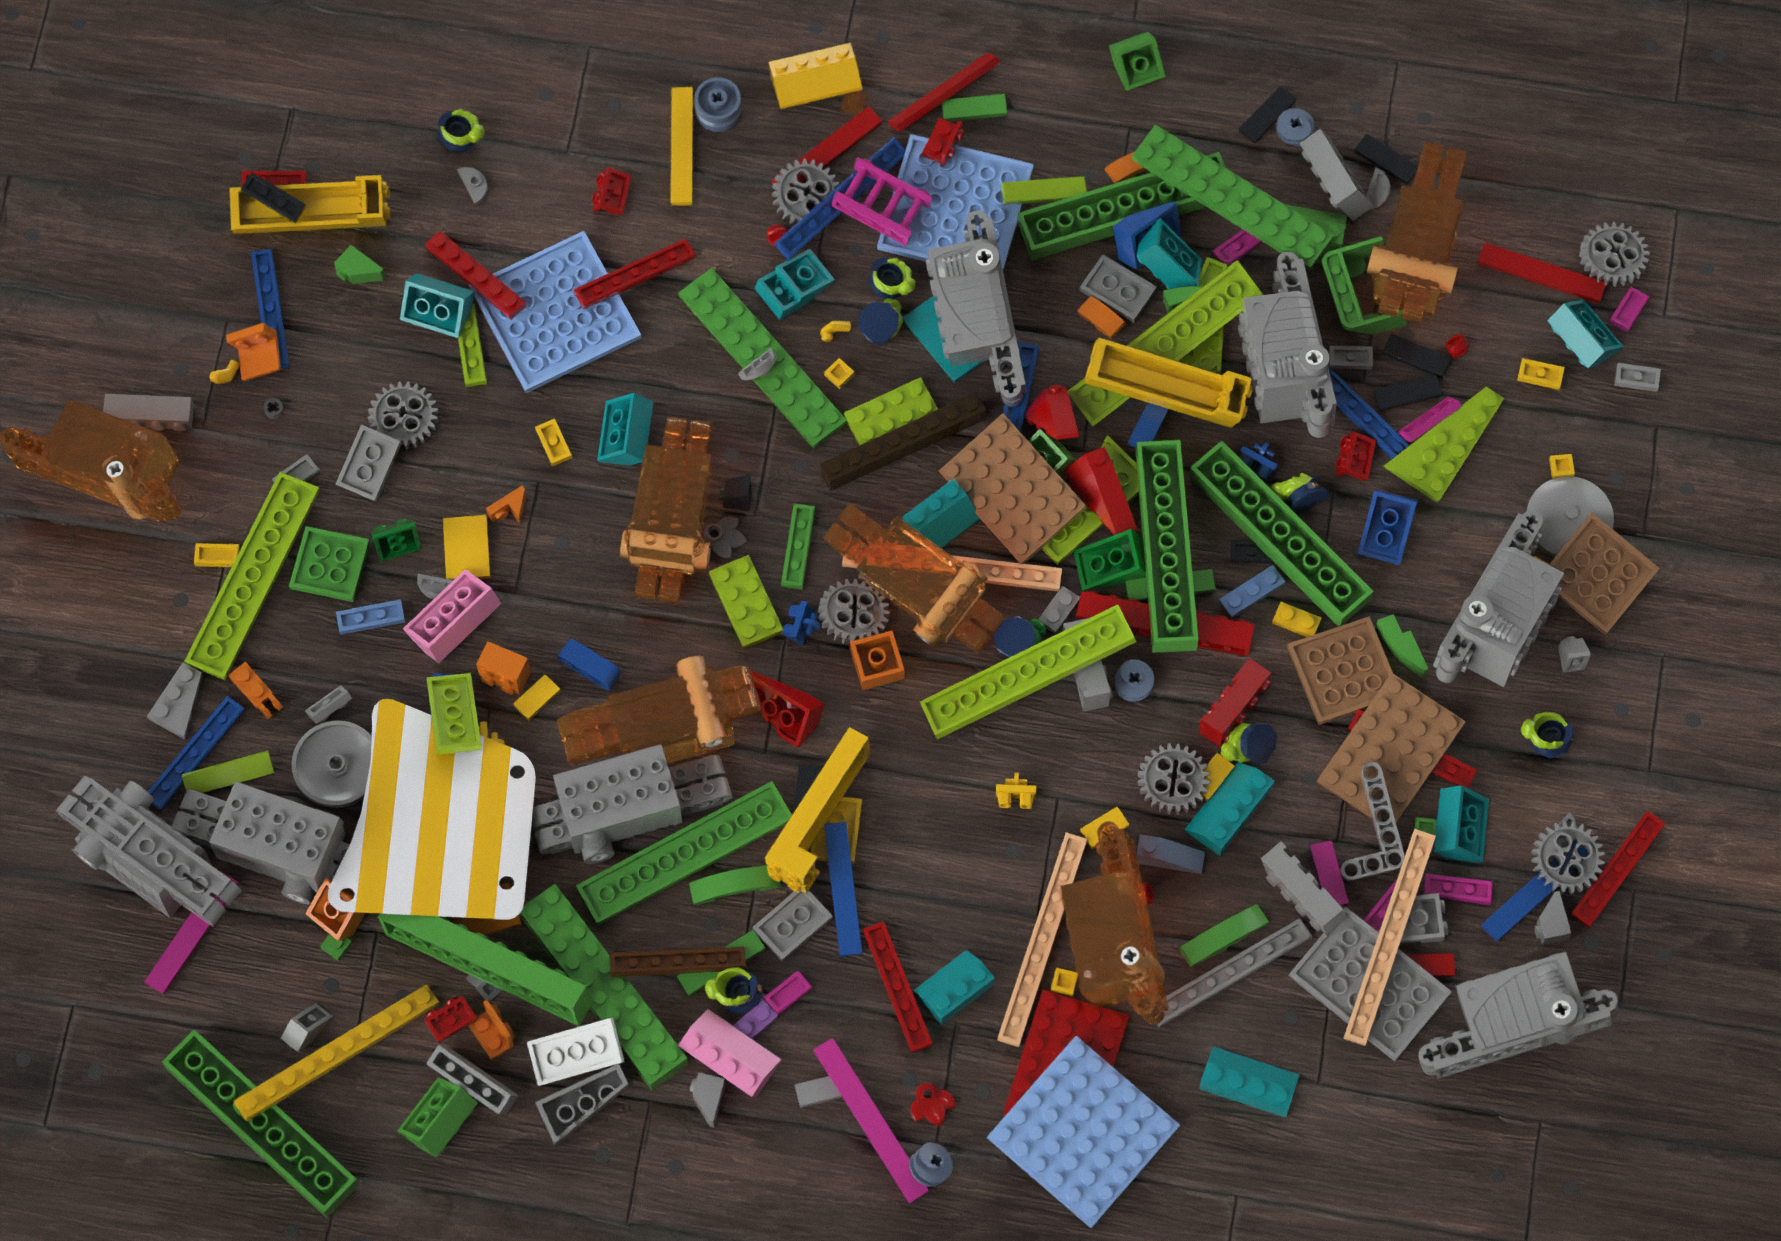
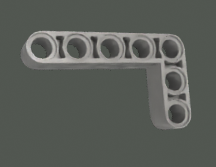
M1369 762L1364 765L1361 770V779L1381 852L1345 861L1341 866L1340 872L1342 878L1346 881H1355L1398 870L1401 868L1405 858L1383 772L1380 765L1375 762ZM1369 767L1375 768L1377 777L1374 779L1368 778L1365 770ZM1374 789L1381 790L1383 798L1381 800H1374L1371 796V791ZM1386 811L1389 815L1388 821H1379L1377 819V812ZM1385 832H1390L1394 835L1395 840L1393 843L1387 844L1383 841L1382 836ZM1397 854L1400 857V864L1391 865L1388 861L1389 855ZM1370 859L1376 860L1379 865L1378 869L1375 871L1369 870L1366 866L1367 861ZM1347 865H1354L1356 867L1357 873L1355 876H1348L1345 873Z

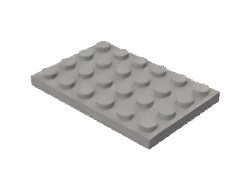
M1345 906L1343 910L1346 919L1329 934L1325 935L1323 933L1290 972L1289 977L1349 1024L1379 933ZM1398 949L1367 1040L1393 1061H1396L1452 991Z

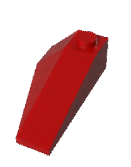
M1052 385L1049 389H1044L1025 412L1026 420L1030 425L1036 424V428L1039 430L1046 429V434L1057 440L1079 437L1070 398L1065 386Z
M1105 447L1084 454L1064 469L1072 491L1081 497L1086 506L1094 511L1100 518V521L1113 535L1129 529L1138 532L1115 468Z
M741 669L736 689L752 706H756L763 713L765 721H770L777 729L776 733L781 738L797 748L801 747L818 725L825 704L808 693L749 669Z

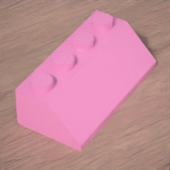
M465 569L415 616L403 630L428 656L440 663L498 608L501 602L490 586Z
M709 1009L689 1028L678 1045L751 1097L759 1095L782 1060Z

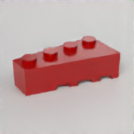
M1249 658L1233 678L1232 683L1234 684L1232 686L1227 685L1220 696V703L1215 701L1210 707L1208 715L1204 714L1201 718L1198 734L1221 748L1222 744L1228 740L1230 732L1237 725L1239 726L1245 721L1247 710L1249 708L1253 709L1259 701L1258 695L1261 691L1265 693L1271 685V672Z

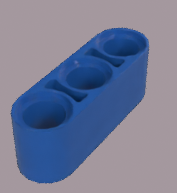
M569 639L557 656L563 664L605 690H610L622 673L616 665L574 639Z

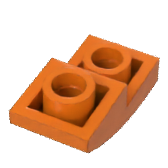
M1134 152L1106 166L1105 171L1114 183L1134 178L1135 174L1148 171L1131 160Z
M1090 296L1077 310L1080 316L1094 324L1098 331L1111 339L1126 324L1117 314L1093 296Z

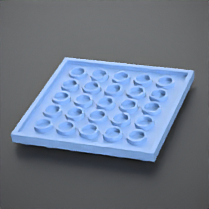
M911 134L898 179L918 190L923 189L928 192L932 197L929 209L921 206L910 224L909 229L912 231V235L907 246L881 233L877 250L926 262V259H929V249L966 242L964 230H968L967 217L971 212L980 210L987 215L988 219H993L1002 269L1004 271L1017 226L1018 213L1021 212L1023 204L1004 205L1001 184L1002 182L1030 180L1034 164L955 145L956 152L952 160L948 159L946 165H942L922 156L929 138ZM903 195L890 219L897 224L902 223L914 201ZM977 225L976 227L979 236L982 235L981 226Z
M584 231L493 273L496 278L526 302L527 307L512 320L469 285L470 290L475 291L474 298L526 393L642 338L619 294L583 309L573 293L575 288L608 274Z
M1075 1036L987 1136V1139L1092 1228L1177 1130L1180 1124L1080 1038Z

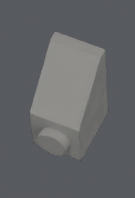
M1564 638L1558 647L1563 673L1585 670L1590 658V651L1583 638Z
M1560 891L1553 894L1540 915L1537 925L1534 926L1536 937L1541 939L1542 945L1568 940L1571 935Z
M315 1003L290 1019L281 1039L298 1052L311 1044L331 1021L333 1016Z
M698 1072L697 1079H692L690 1092H693V1099L708 1125L714 1127L726 1085L725 1079Z

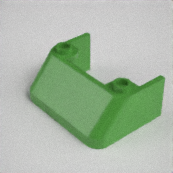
M1382 236L1329 251L1323 256V269L1342 327L1347 331L1375 335L1407 325L1406 309L1382 316L1376 313L1363 315L1352 282L1353 278L1360 277L1365 272L1364 259L1371 257L1373 250L1384 253Z

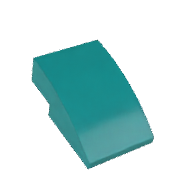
M808 249L777 265L775 271L758 279L755 290L776 317L781 320L821 294L834 283L835 279L812 250Z

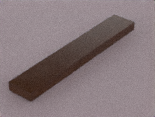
M744 947L609 954L611 977L721 972L725 969L736 967L746 970Z

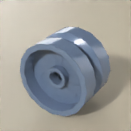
M711 78L704 81L697 88L695 108L699 123L707 130L724 132L732 129L739 122L742 115L741 95L737 86L732 81L725 78Z

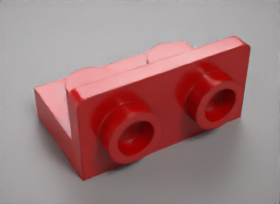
M939 118L922 152V156L946 165L948 159L952 160L954 157L957 141L961 142L964 136L963 122L958 121L957 124Z
M611 167L600 172L596 179V184H598L597 191H595L592 197V211L597 212L603 209L619 216L622 215L632 175Z
M1355 431L1344 436L1339 445L1341 450L1335 465L1337 468L1335 475L1341 477L1346 474L1363 482L1369 479L1376 440Z
M462 995L459 998L454 997L447 1001L446 1006L440 1010H432L426 1015L427 1018L424 1019L427 1028L430 1029L437 1042L441 1043L475 1022L477 1017Z

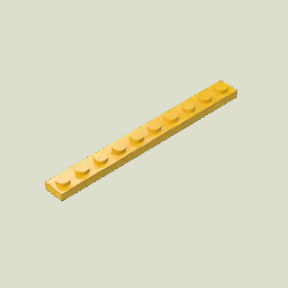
M424 985L234 1100L235 1106L246 1122L432 1010L439 1005L438 999L428 985Z

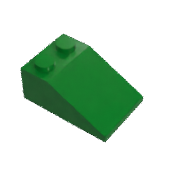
M401 519L396 524L390 526L382 525L371 531L380 562L422 550L413 519Z
M1132 529L1073 551L1081 588L1084 592L1121 585L1129 580L1146 577L1143 537Z

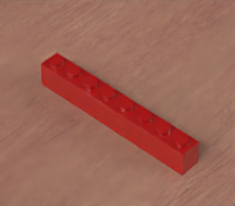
M1081 591L1076 621L1091 618L1111 607L1119 605L1132 633L1151 638L1148 604L1142 603V601L1137 599L1124 600L1116 595L1103 596L1095 591ZM1196 611L1197 647L1244 656L1249 655L1254 624H1250L1246 620H1228L1227 617L1221 615L1216 617L1207 616L1204 612Z

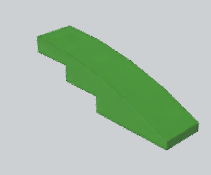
M1256 904L1205 931L1182 945L1179 950L1192 967L1224 952L1229 946L1265 927L1269 921Z

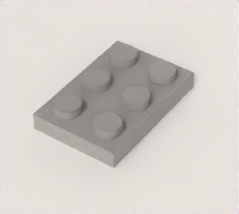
M1102 255L1080 286L1079 291L1089 297L1093 296L1109 309L1134 323L1156 292L1157 286Z
M361 425L336 485L376 502L402 442Z
M809 890L807 894L801 891L799 893L794 891L752 928L783 962L832 920L833 916Z

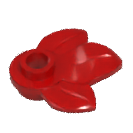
M923 1083L916 1090V1100L911 1105V1114L915 1121L926 1117L930 1123L941 1126L945 1118V1109L956 1107V1103L948 1091L938 1090L932 1083ZM925 1090H930L931 1097L928 1099L923 1095Z

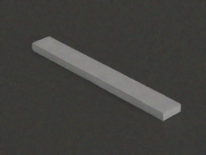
M1301 918L1160 999L1147 1009L1160 1028L1310 940L1312 935Z

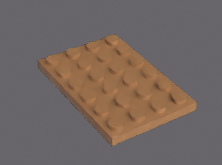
M1003 413L939 470L940 474L948 482L954 479L965 491L976 509L975 513L1020 564H1025L1088 508Z
M1391 673L1324 769L1317 783L1372 819L1361 779V770L1365 764L1375 762L1382 769L1397 823L1466 721ZM1369 767L1365 770L1368 778L1374 779L1377 777L1375 768ZM1374 789L1371 791V796L1374 800H1381L1383 793L1379 789ZM1382 810L1377 812V819L1381 822H1386L1389 819V815L1386 811Z

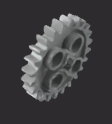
M803 159L800 165L798 160H795L793 166L788 163L786 170L782 168L779 171L780 175L775 177L778 183H773L772 188L777 191L772 192L771 196L777 197V199L774 200L773 205H780L777 213L784 212L782 219L789 216V224H792L794 220L798 222L810 212L806 208V204L810 203L815 207L820 203V199L823 200L839 185V182H832L835 174L830 176L827 174L830 168L822 170L823 163L815 166V160L807 164L806 159ZM796 176H803L806 179V183H800ZM815 186H822L825 193H818ZM805 190L808 191L807 197L803 195ZM787 194H794L797 201H790Z
M1605 222L1603 229L1596 225L1595 231L1590 229L1588 236L1585 235L1583 242H1581L1579 257L1582 258L1580 263L1586 264L1584 271L1591 270L1590 278L1596 275L1598 276L1597 282L1603 279L1606 286L1609 281L1613 283L1614 287H1616L1617 282L1625 286L1626 280L1632 284L1634 277L1639 279L1641 273L1645 272L1649 262L1650 252L1647 251L1648 244H1643L1645 238H1638L1639 231L1632 233V226L1628 227L1627 230L1624 229V223L1620 227H1616V223L1613 222L1612 226L1609 227Z
M399 381L396 388L391 383L389 391L382 388L383 395L376 393L378 401L371 400V405L374 408H368V412L371 415L368 417L369 423H372L370 424L371 429L401 441L406 450H408L411 443L416 448V441L418 440L424 444L423 437L430 438L431 433L429 430H436L433 423H438V417L435 416L439 414L438 408H435L437 404L435 400H432L431 393L426 395L425 387L419 391L417 383L412 388L408 381L406 386L402 387ZM392 402H399V405L396 407L389 406ZM415 404L421 405L418 409H411ZM388 422H396L392 427L386 426ZM411 424L417 425L415 429L407 428Z
M845 579L844 585L837 581L836 588L830 585L829 592L824 591L823 598L820 599L818 613H820L819 621H823L822 628L829 627L827 634L834 633V640L841 637L842 644L847 640L851 642L877 635L879 632L883 633L885 626L888 624L887 618H889L890 612L887 611L889 604L884 603L886 597H879L880 589L873 591L874 584L866 587L865 580L862 581L861 585L858 584L857 579H854L853 584H850L849 580ZM853 596H856L855 628L851 627ZM839 600H845L847 603H842ZM861 602H867L869 605H864ZM839 619H844L847 622H841ZM860 621H866L869 624H863Z
M1168 743L1167 750H1164L1160 745L1159 753L1152 749V758L1145 756L1144 761L1147 764H1140V769L1143 771L1138 772V777L1142 778L1138 780V786H1144L1140 789V794L1147 793L1144 801L1152 800L1151 808L1159 805V812L1167 808V813L1170 815L1172 809H1175L1177 815H1179L1181 808L1187 813L1189 805L1195 809L1197 806L1196 801L1202 803L1203 797L1200 793L1207 794L1208 790L1203 786L1209 785L1210 781L1204 778L1210 776V773L1203 772L1207 768V764H1201L1202 756L1195 758L1196 750L1188 753V746L1180 750V744H1177L1176 748L1172 749L1171 744ZM1177 761L1178 767L1174 796L1170 797L1173 763ZM1160 764H1167L1170 768L1163 771L1158 766ZM1182 767H1189L1192 772L1185 774L1180 769ZM1162 784L1166 786L1167 790L1160 792L1155 787ZM1184 787L1188 789L1189 793L1182 795L1178 792V789Z
M1563 821L1560 828L1557 823H1554L1553 830L1546 827L1545 832L1547 835L1540 833L1538 837L1541 841L1536 840L1534 842L1538 849H1533L1531 853L1537 855V857L1533 858L1531 862L1538 863L1533 871L1541 872L1538 879L1545 877L1544 886H1547L1549 883L1553 884L1552 891L1560 887L1561 894H1563L1566 888H1568L1570 894H1573L1576 887L1579 892H1582L1583 885L1589 888L1591 886L1589 880L1596 882L1598 878L1595 874L1602 873L1598 866H1603L1605 862L1599 860V858L1603 857L1605 853L1598 852V849L1603 845L1595 844L1598 836L1590 837L1591 829L1586 832L1583 831L1584 824L1576 828L1575 821H1573L1570 827H1568L1566 821ZM1557 839H1565L1567 847H1560L1557 844ZM1573 840H1576L1577 843L1570 855L1571 860L1566 864L1563 875H1559V871L1566 859L1565 855L1570 850ZM1579 847L1585 848L1588 856L1581 857L1577 849ZM1555 858L1558 861V867H1551L1548 864V859ZM1570 867H1574L1579 871L1578 877H1572L1569 874L1568 870Z

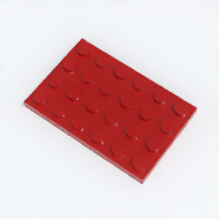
M1043 989L1004 1109L1003 1118L1075 1036L1080 1038L1114 1067L1129 1015Z

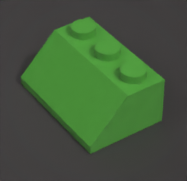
M1286 205L1334 235L1333 240L1325 249V253L1342 248L1347 215Z
M438 1077L397 1132L426 1153L437 1157L444 1151L446 1144L452 1136L459 1131L465 1119L472 1114L478 1102L460 1086Z

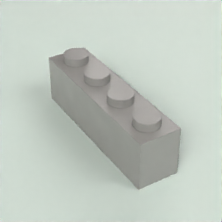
M105 394L102 418L105 425L113 429L130 427L135 430L152 428L153 430L160 431L168 428L175 431H185L186 429H192L194 404L191 397Z
M438 1045L427 1062L428 1066L457 1086H460L497 1114H507L519 1096L447 1045Z

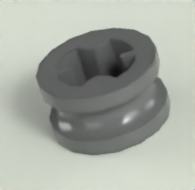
M270 398L264 403V412L270 419H277L283 414V404L279 399ZM270 405H272V406L278 405V406H277L278 411H277V412L272 411V412L270 413V412H269V411H270L269 406H270Z

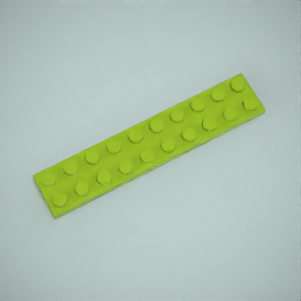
M1237 260L1126 346L1179 361L1241 313L1243 298L1261 296L1263 294ZM1085 378L1068 390L1069 397L1091 426L1096 425L1131 398L1084 383Z
M279 472L184 661L187 665L226 680L320 492L319 487Z
M1116 605L920 701V704L938 740L1137 641L1119 605Z

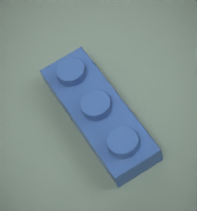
M1272 565L1220 598L1219 603L1228 616L1233 619L1284 586L1285 580Z
M401 599L336 612L340 635L405 623Z

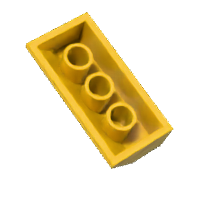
M851 43L769 62L771 80L780 109L862 90Z

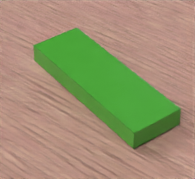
M1005 94L947 99L942 103L943 118L949 122L1007 116Z

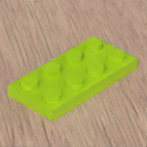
M920 377L844 412L843 415L847 419V424L860 446L936 411L938 408Z
M749 555L709 571V576L743 649L782 634L783 628Z
M471 673L427 677L437 755L481 750Z

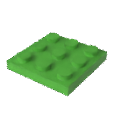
M306 526L289 588L354 602L370 544L369 539Z

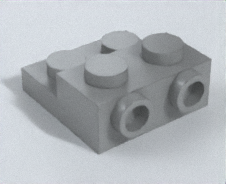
M1439 893L1417 895L1415 897L1400 944L1420 941L1421 943L1444 941L1445 935H1448L1447 921L1443 922L1442 913H1445L1444 900H1440Z

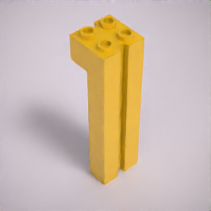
M381 175L355 176V181L274 185L306 204V208L296 224L241 192L240 189L242 187L230 188L231 230L234 234L387 226V220H390V207L385 202L386 199L390 198L389 186H387V181H383Z
M1098 338L1094 342L1090 364L1084 380L1086 384L1232 428L1246 416L1248 406L1245 405V400L1250 398L1253 386L1250 385L1252 380L1250 377L1230 371L1219 375L1102 338Z
M850 727L846 731L765 857L766 864L768 865L767 871L773 880L777 882L783 881L788 884L791 890L807 894L820 873L815 868V862L818 858L809 853L808 850L870 756L869 738Z

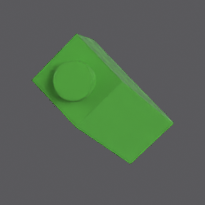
M352 245L334 262L336 274L343 281L348 280L352 284L383 281L385 279L383 268Z

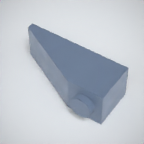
M1140 834L1135 863L1202 874L1205 852L1164 838Z

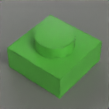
M329 934L320 947L339 961L352 945V941L348 938L337 941Z

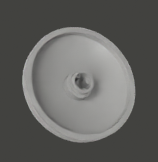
M1558 477L1545 482L1533 493L1526 510H1533L1541 514L1543 524L1539 533L1542 534V537L1537 545L1540 550L1552 557L1558 554L1591 513L1595 514L1612 529L1614 524L1613 509L1605 493L1595 484L1579 477Z
M329 721L310 729L299 740L292 756V773L299 790L312 802L330 808L346 807L362 800L365 795L371 763L372 736L362 727L347 721Z

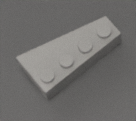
M1321 129L1300 143L1304 150L1301 152L1308 163H1312V172L1317 178H1321L1322 182H1320V185L1326 193H1330L1331 197L1329 200L1336 209L1339 207L1354 221L1374 207L1372 202L1362 194L1364 190L1352 176L1353 173L1342 160V156L1331 139Z
M1087 619L1064 623L1063 631ZM1099 660L1074 672L1083 712L1108 707L1113 695L1111 686L1107 681L1106 667L1102 664V661Z
M1280 841L1261 858L1267 873V881L1273 887L1277 885L1282 890L1280 891L1281 895L1288 902L1292 900L1296 904L1295 909L1301 916L1307 915L1310 919V924L1316 931L1319 932L1321 930L1325 935L1329 934L1346 919L1343 908L1323 887L1320 890L1318 889L1320 885L1310 872L1304 873L1305 870L1300 861L1295 856L1290 858L1286 850L1287 847Z
M616 1064L537 1101L536 1106L554 1145L557 1146L629 1088L628 1082L620 1065Z

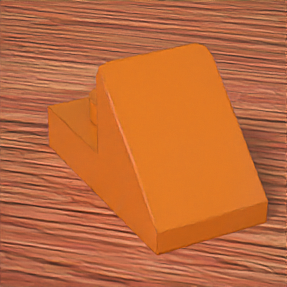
M523 485L486 508L487 515L492 523L496 520L504 519L510 511L518 523H521L527 497Z

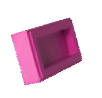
M1631 286L1609 323L1628 333L1650 296Z
M798 970L763 997V1000L779 1016L811 991L812 986Z

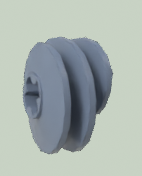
M1298 108L1284 111L1279 116L1276 126L1279 138L1283 142L1296 147H1302L1300 143L1314 134L1315 129L1314 120L1310 114Z
M1140 660L1124 662L1115 675V690L1120 697L1127 701L1135 702L1147 698L1154 687L1152 669Z
M926 1143L910 1157L909 1168L913 1177L920 1184L935 1187L942 1184L950 1176L952 1160L946 1149L939 1144Z

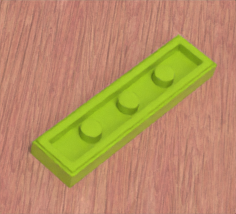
M1084 176L1002 182L1001 184L1004 205L1059 201L1087 192Z
M472 304L471 313L458 338L466 387L487 384L475 304Z
M264 751L182 774V779L186 791L190 789L204 793L233 785L235 781L240 783L272 774L274 769L269 752Z

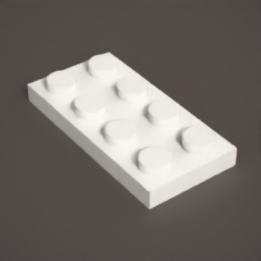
M613 1018L527 1042L538 1086L624 1062Z

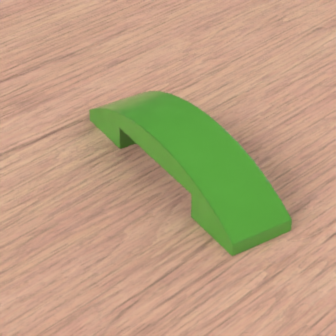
M768 865L711 875L689 883L693 905L713 902L715 898L758 889L761 892L781 888V883L769 876L767 871Z

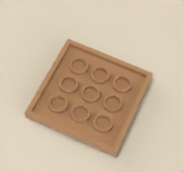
M1593 513L1586 518L1549 563L1550 566L1564 573L1559 585L1562 590L1558 597L1604 635L1608 633L1660 569Z
M1370 616L1287 644V649L1318 725L1357 713L1358 709L1361 711L1367 709L1390 674L1393 673Z

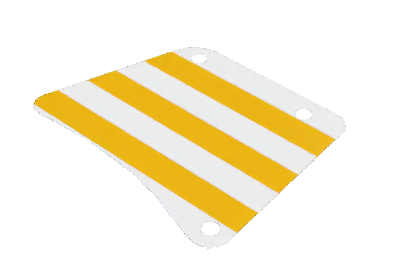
M392 699L378 701L372 712L371 763L362 811L351 844L329 887L328 900L330 904L341 912L504 920L515 918L522 911L525 898L536 780L535 769L529 758L516 749L480 735L481 750L437 755L432 716ZM517 765L522 766L525 770L524 776L518 779L510 775L511 768ZM510 876L513 878L514 886L508 890L502 889L499 885L502 877ZM344 888L352 889L355 894L354 898L348 902L341 900L339 896L341 890Z

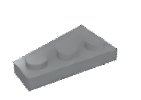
M183 662L147 715L148 719L186 739L188 724L192 717V709L203 676L202 672Z

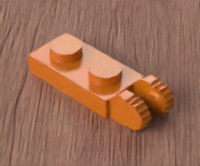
M246 662L228 675L230 680L252 705L259 709L267 719L272 717L269 709L263 705L268 700L276 709L281 710L283 708L273 692Z

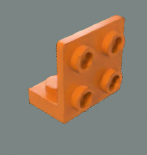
M261 323L226 335L227 343L238 349L241 379L243 381L261 377L281 369L277 331L265 323Z
M486 999L483 1001L486 1011L477 1016V1020L468 1025V1027L492 1062L514 1048L513 1039L515 1037L507 1021L502 1023L501 1013L495 1003L490 1005Z

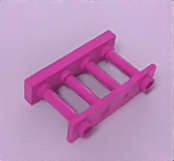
M857 157L854 169L858 172L845 193L836 192L833 197L832 207L907 246L912 235V231L909 229L910 224L921 206L929 209L932 197L925 190H918L875 167L871 161L867 159L862 160ZM867 175L877 182L865 202L860 204L853 200L852 197ZM885 185L895 190V193L883 213L879 214L873 211L871 207ZM904 195L914 202L902 223L897 224L890 219V216Z

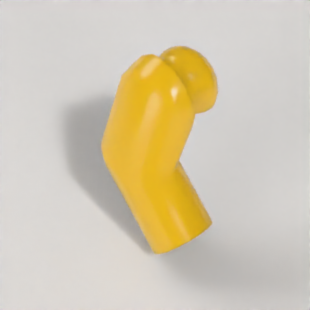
M831 321L821 329L820 335L822 340L830 342L835 332H850L851 323L850 321Z
M230 360L226 369L212 371L209 378L216 384L231 382L240 364L237 361Z

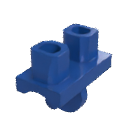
M1266 441L1263 446L1256 443L1253 448L1259 451V454L1243 446L1240 450L1242 453L1240 459L1249 468L1254 461L1261 464L1256 472L1257 476L1267 480L1273 471H1277L1279 466L1265 458V455L1273 458L1275 452L1269 450L1271 443Z
M802 600L800 605L790 606L789 617L795 619L794 625H784L782 631L786 638L794 640L800 646H804L807 635L811 636L813 630L818 631L821 628V624L816 621L818 615L814 614L815 610L808 605V601Z

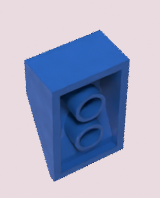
M1175 202L1128 215L1113 226L1119 261L1135 269L1143 265L1137 258L1138 245L1158 219H1161L1180 238L1182 237L1177 204Z
M1376 489L1371 501L1358 554L1400 565L1419 500Z

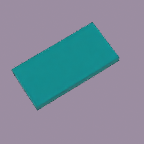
M931 297L904 316L903 322L950 379L956 383L986 361L951 366L950 359L946 360L943 352L942 342L946 341L941 339L938 322L942 320L937 318L934 301L937 300V297Z

